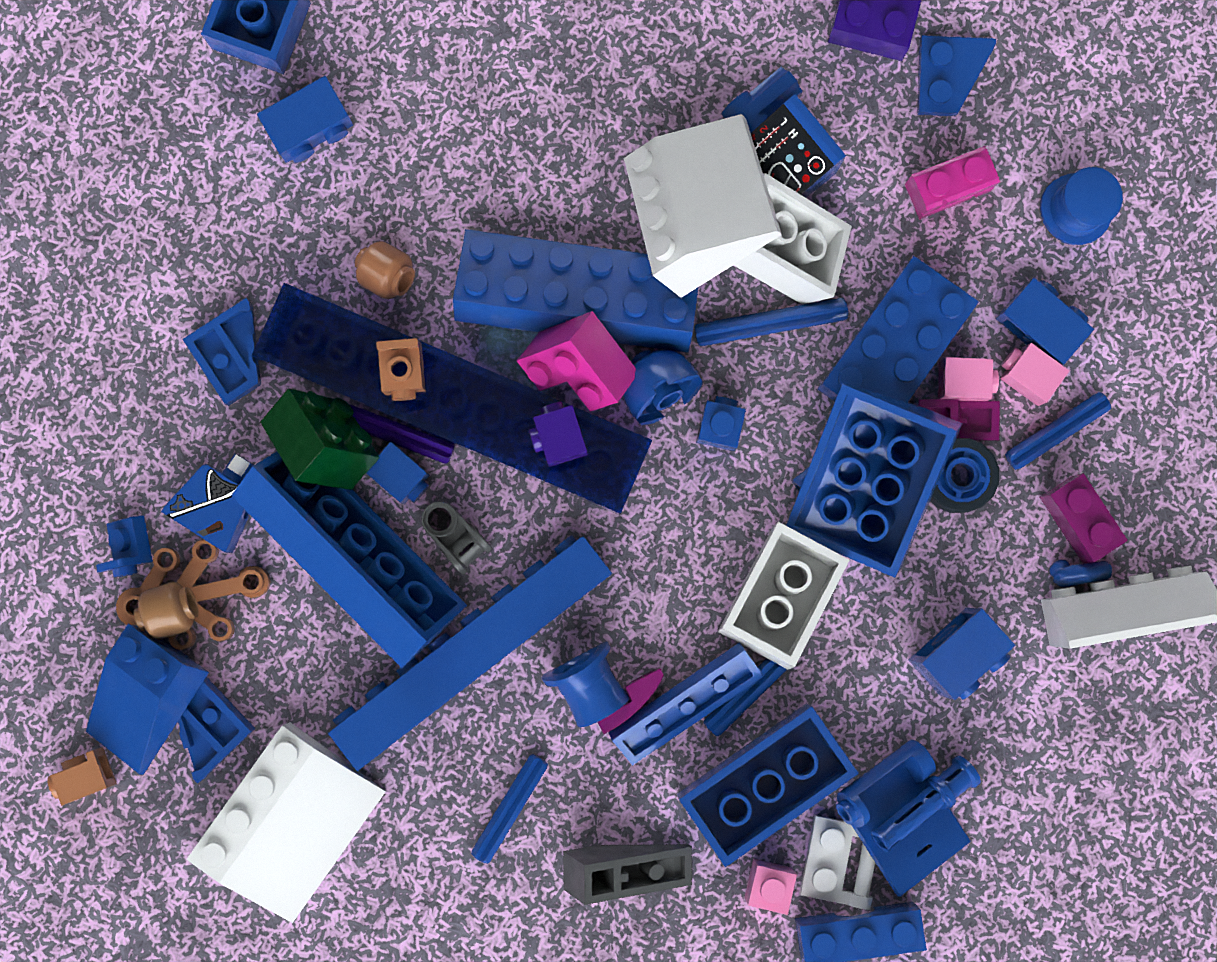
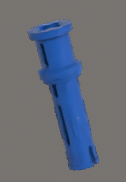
M958 755L952 759V765L939 776L929 777L925 784V790L900 808L899 811L878 828L871 831V836L878 847L884 852L889 853L895 845L917 829L939 809L952 808L956 804V798L970 787L976 788L980 785L981 779L974 766L964 757Z

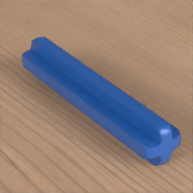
M1102 392L1094 394L1008 450L1005 454L1007 461L1015 470L1021 469L1111 409L1109 400Z
M766 658L758 666L764 677L712 711L704 719V725L715 736H720L787 669Z
M531 754L526 760L472 849L471 854L480 862L488 864L492 860L546 771L548 763L544 759Z

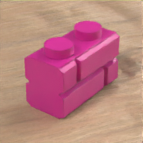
M983 146L912 174L905 183V186L920 220L968 201L973 196L978 197L991 192L999 184L1000 180L989 152Z

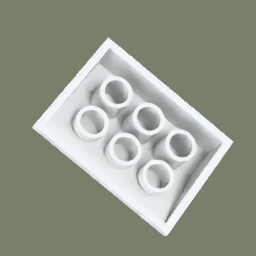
M742 114L654 137L624 158L652 274L680 297L685 296L782 235L747 120Z
M291 722L286 723L280 727L186 860L223 886L293 923L386 790L359 771H356L355 768Z

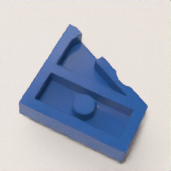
M247 298L183 338L184 343L225 405L230 406L261 385L253 305Z
M208 677L205 678L178 720L180 725L179 735L183 748H188L194 771L191 773L195 782L198 784L204 780L256 729Z

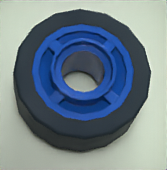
M956 438L930 501L937 508L949 513H967L983 507L994 497L999 485V466L994 454L984 444L973 439ZM955 465L964 467L969 474V479L965 486L956 485L951 478V471Z

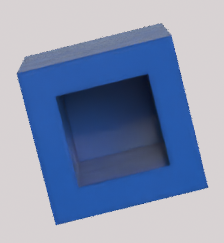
M392 442L379 454L380 458L366 473L404 505L408 500L415 503L429 488L425 481L430 475Z

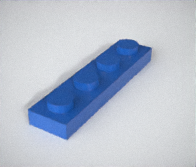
M739 642L608 733L613 743L633 766L764 676Z

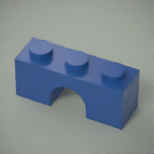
M912 901L873 907L874 911L861 915L839 916L835 913L795 918L802 962H849L926 951L921 909Z

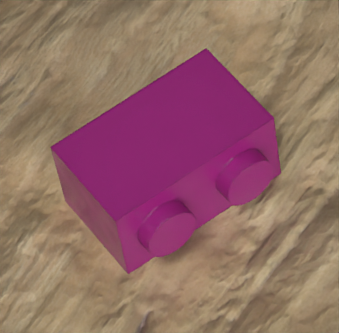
M1084 473L1069 477L1039 497L1082 563L1096 562L1128 541Z

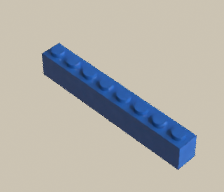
M573 535L569 536L554 548L557 556L545 565L541 559L522 573L526 580L513 589L510 583L491 597L495 604L482 613L479 608H476L459 622L463 629L453 637H450L447 632L427 646L432 652L420 662L414 657L403 668L400 667L396 670L400 678L387 687L384 681H382L364 696L368 702L360 709L355 711L351 705L332 720L336 727L328 734L356 771L363 768L612 574L584 536L578 540Z

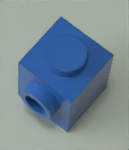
M715 396L714 402L707 400L704 405L696 443L735 451L738 447L746 409L737 407L738 401L731 398Z

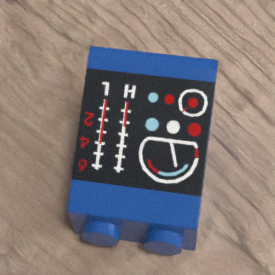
M796 94L790 97L751 133L762 172L805 198L832 178L846 157L845 153Z

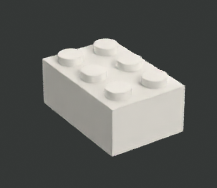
M778 522L771 529L718 632L737 643L740 642L748 649L787 670L794 668L850 560Z

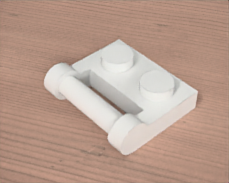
M814 815L799 892L801 896L846 904L859 909H871L873 897L869 893L875 861L864 844L862 845L854 892L842 890L852 837H859L852 825L847 824L843 820Z

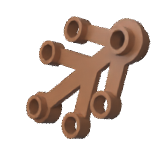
M204 539L194 544L192 548L193 558L177 580V583L183 588L188 587L191 589L197 602L242 593L250 598L260 597L268 591L271 583L270 576L265 569L259 566H249L244 568L238 577L194 586L207 565L215 561L219 555V549ZM204 544H208L212 549V554L207 559H203L199 554L200 547ZM171 548L159 549L153 557L154 566L139 588H129L119 596L116 603V612L124 624L127 625L129 623L137 626L134 614L130 611V603L135 599L139 601V597L144 591L160 586L167 573L177 569L180 564V556L176 550ZM166 552L170 553L173 557L172 564L167 568L161 564V557ZM251 574L256 575L259 579L258 586L253 590L249 589L246 585V579ZM197 603L199 614L198 617L194 618V621L208 629L212 639L216 641L230 639L235 631L233 622L229 618L218 617ZM220 621L224 622L228 627V631L223 637L218 636L215 632V626ZM191 628L186 631L189 639L185 645L177 642L176 635L168 637L171 646L178 650L188 649L193 646L196 640L194 630Z

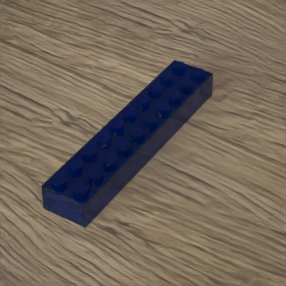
M287 283L283 284L251 356L262 363L619 516L621 515L652 443L651 439L573 406L588 455L549 467L544 450L535 452L529 429L536 427L533 417L541 415L540 408L563 401L422 341L420 342L422 344L426 392H416V399L392 401L391 395H385L381 391L379 356L376 342L412 339L413 337ZM403 362L397 363L393 368L394 375L398 377L405 375L408 369L407 364ZM563 402L564 407L571 406L570 404Z

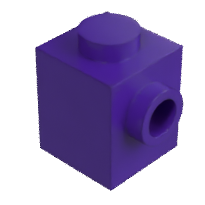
M556 402L539 409L541 415L533 417L536 427L529 429L535 452L544 450L549 467L588 455L573 405L564 407L563 402Z

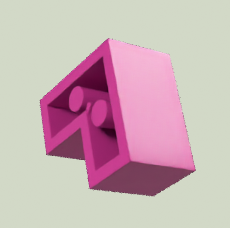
M593 311L538 332L517 359V363L540 391L568 382L590 412L618 403L635 379V366Z

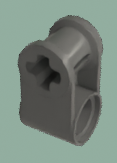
M441 501L433 502L423 511L421 520L425 531L438 544L442 553L462 575L468 572L467 567L484 552L490 553L493 550L471 523H468L451 504ZM437 508H445L451 515V524L444 531H438L430 524L431 513ZM473 542L474 545L460 556V552Z

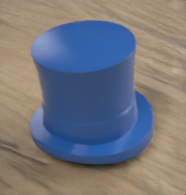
M1087 167L1080 169L1076 173L1061 176L1052 181L1042 194L1040 213L1043 223L1056 239L1065 244L1085 245L1092 243L1104 234L1111 220L1119 213L1123 202V191L1115 176L1107 170L1098 167Z
M607 641L548 671L541 677L546 686L558 687L570 707L577 727L580 728L592 725L608 717L626 704L630 698L610 669L606 656L610 652L611 646Z

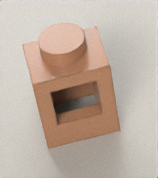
M418 338L376 342L379 356L381 391L385 395H391L392 401L416 399V392H426L422 344ZM403 362L407 364L406 374L400 377L395 376L393 373L394 366L397 363Z
M103 747L85 753L87 760L85 755L82 754L62 762L63 771L50 775L47 778L49 790L55 799H59L61 806L117 784Z

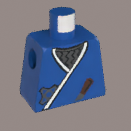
M234 453L223 472L212 465H202L163 507L161 512L221 551L233 553L250 514L231 495L254 464Z

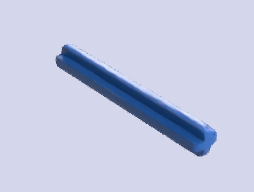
M837 298L699 323L695 325L694 332L697 344L699 346H707L844 321L848 319L849 311L845 299Z

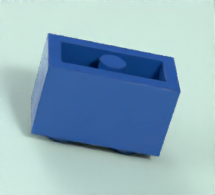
M326 76L257 113L277 151L286 163L291 160L294 163H298L308 159L314 154V147L326 140L329 144L340 141L348 134L347 129L353 126L351 119Z
M1033 278L1020 289L995 319L1024 344H1034L1061 365H1064L1095 329L1087 323L1089 319L1080 309L1075 306L1068 307L1058 298L1059 293L1051 284L1044 280L1038 281Z

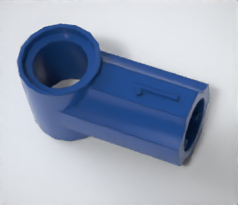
M781 66L751 92L745 91L737 96L725 107L721 115L724 118H729L742 114L747 120L750 133H752L794 94L800 97L803 91L791 72Z

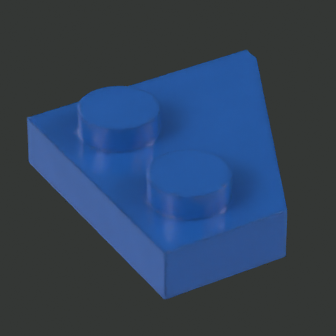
M922 35L919 46L917 115L956 116L996 45V39Z

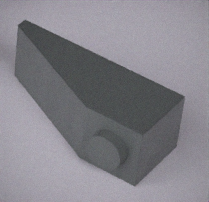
M689 844L595 845L563 851L564 890L584 905L692 885V846Z

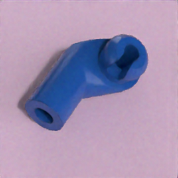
M1058 560L1050 566L1049 573L1054 577L1053 582L1066 588L1109 580L1112 576V567L1107 561L1070 566L1067 560Z

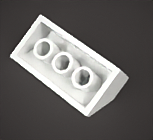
M1192 566L1167 569L1168 577L1154 579L1153 572L1128 576L1130 584L1115 586L1114 579L1089 583L1091 591L1076 593L1075 586L1051 590L1052 598L1041 599L1049 645L1071 649L1216 623L1217 589L1207 572H1193Z

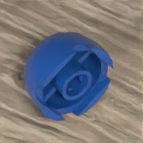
M645 350L631 360L636 368L635 379L624 393L623 398L629 412L639 424H653L665 417L659 412L660 410L672 406L681 397L684 404L688 403L699 392L703 381L695 366L685 356L673 350H656L654 352Z

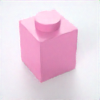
M1030 343L1021 350L1015 347L1008 354L1001 365L1006 371L1000 379L1035 405L1040 406L1049 401L1070 370Z
M945 357L939 361L938 399L988 401L992 399V393H997L999 373L998 370H993V359Z
M753 858L744 897L748 906L788 915L797 874L791 867Z

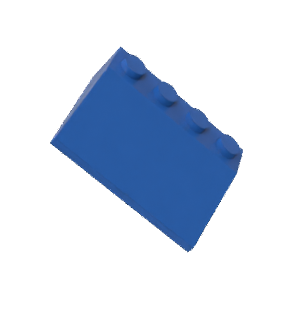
M843 383L786 526L836 553L895 578L904 564L963 423L926 408Z

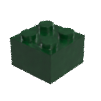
M288 388L260 421L295 481L352 490L380 458L371 444L372 438L360 427L353 416V408L341 398L334 399L317 395L311 391L303 392Z

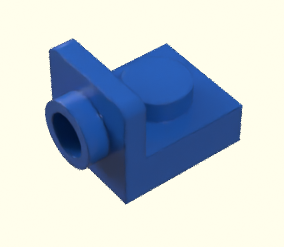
M144 515L133 516L106 524L113 560L97 564V573L112 571L114 578L129 576L138 573L137 566L153 562Z

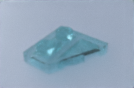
M479 324L478 361L527 386L550 400H556L557 385L540 391L517 363V359L538 332Z

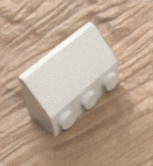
M763 173L782 235L737 262L734 266L802 305L833 298L852 226L768 174Z

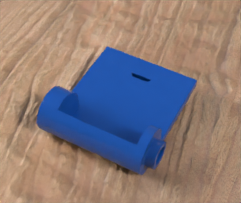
M916 740L906 742L837 793L838 804H836L838 814L847 824L852 825L897 896H902L971 842L949 808L939 809L917 829L895 845L889 853L881 850L874 842L871 831L878 828L899 811L900 808L925 790L927 779L936 771L932 756Z

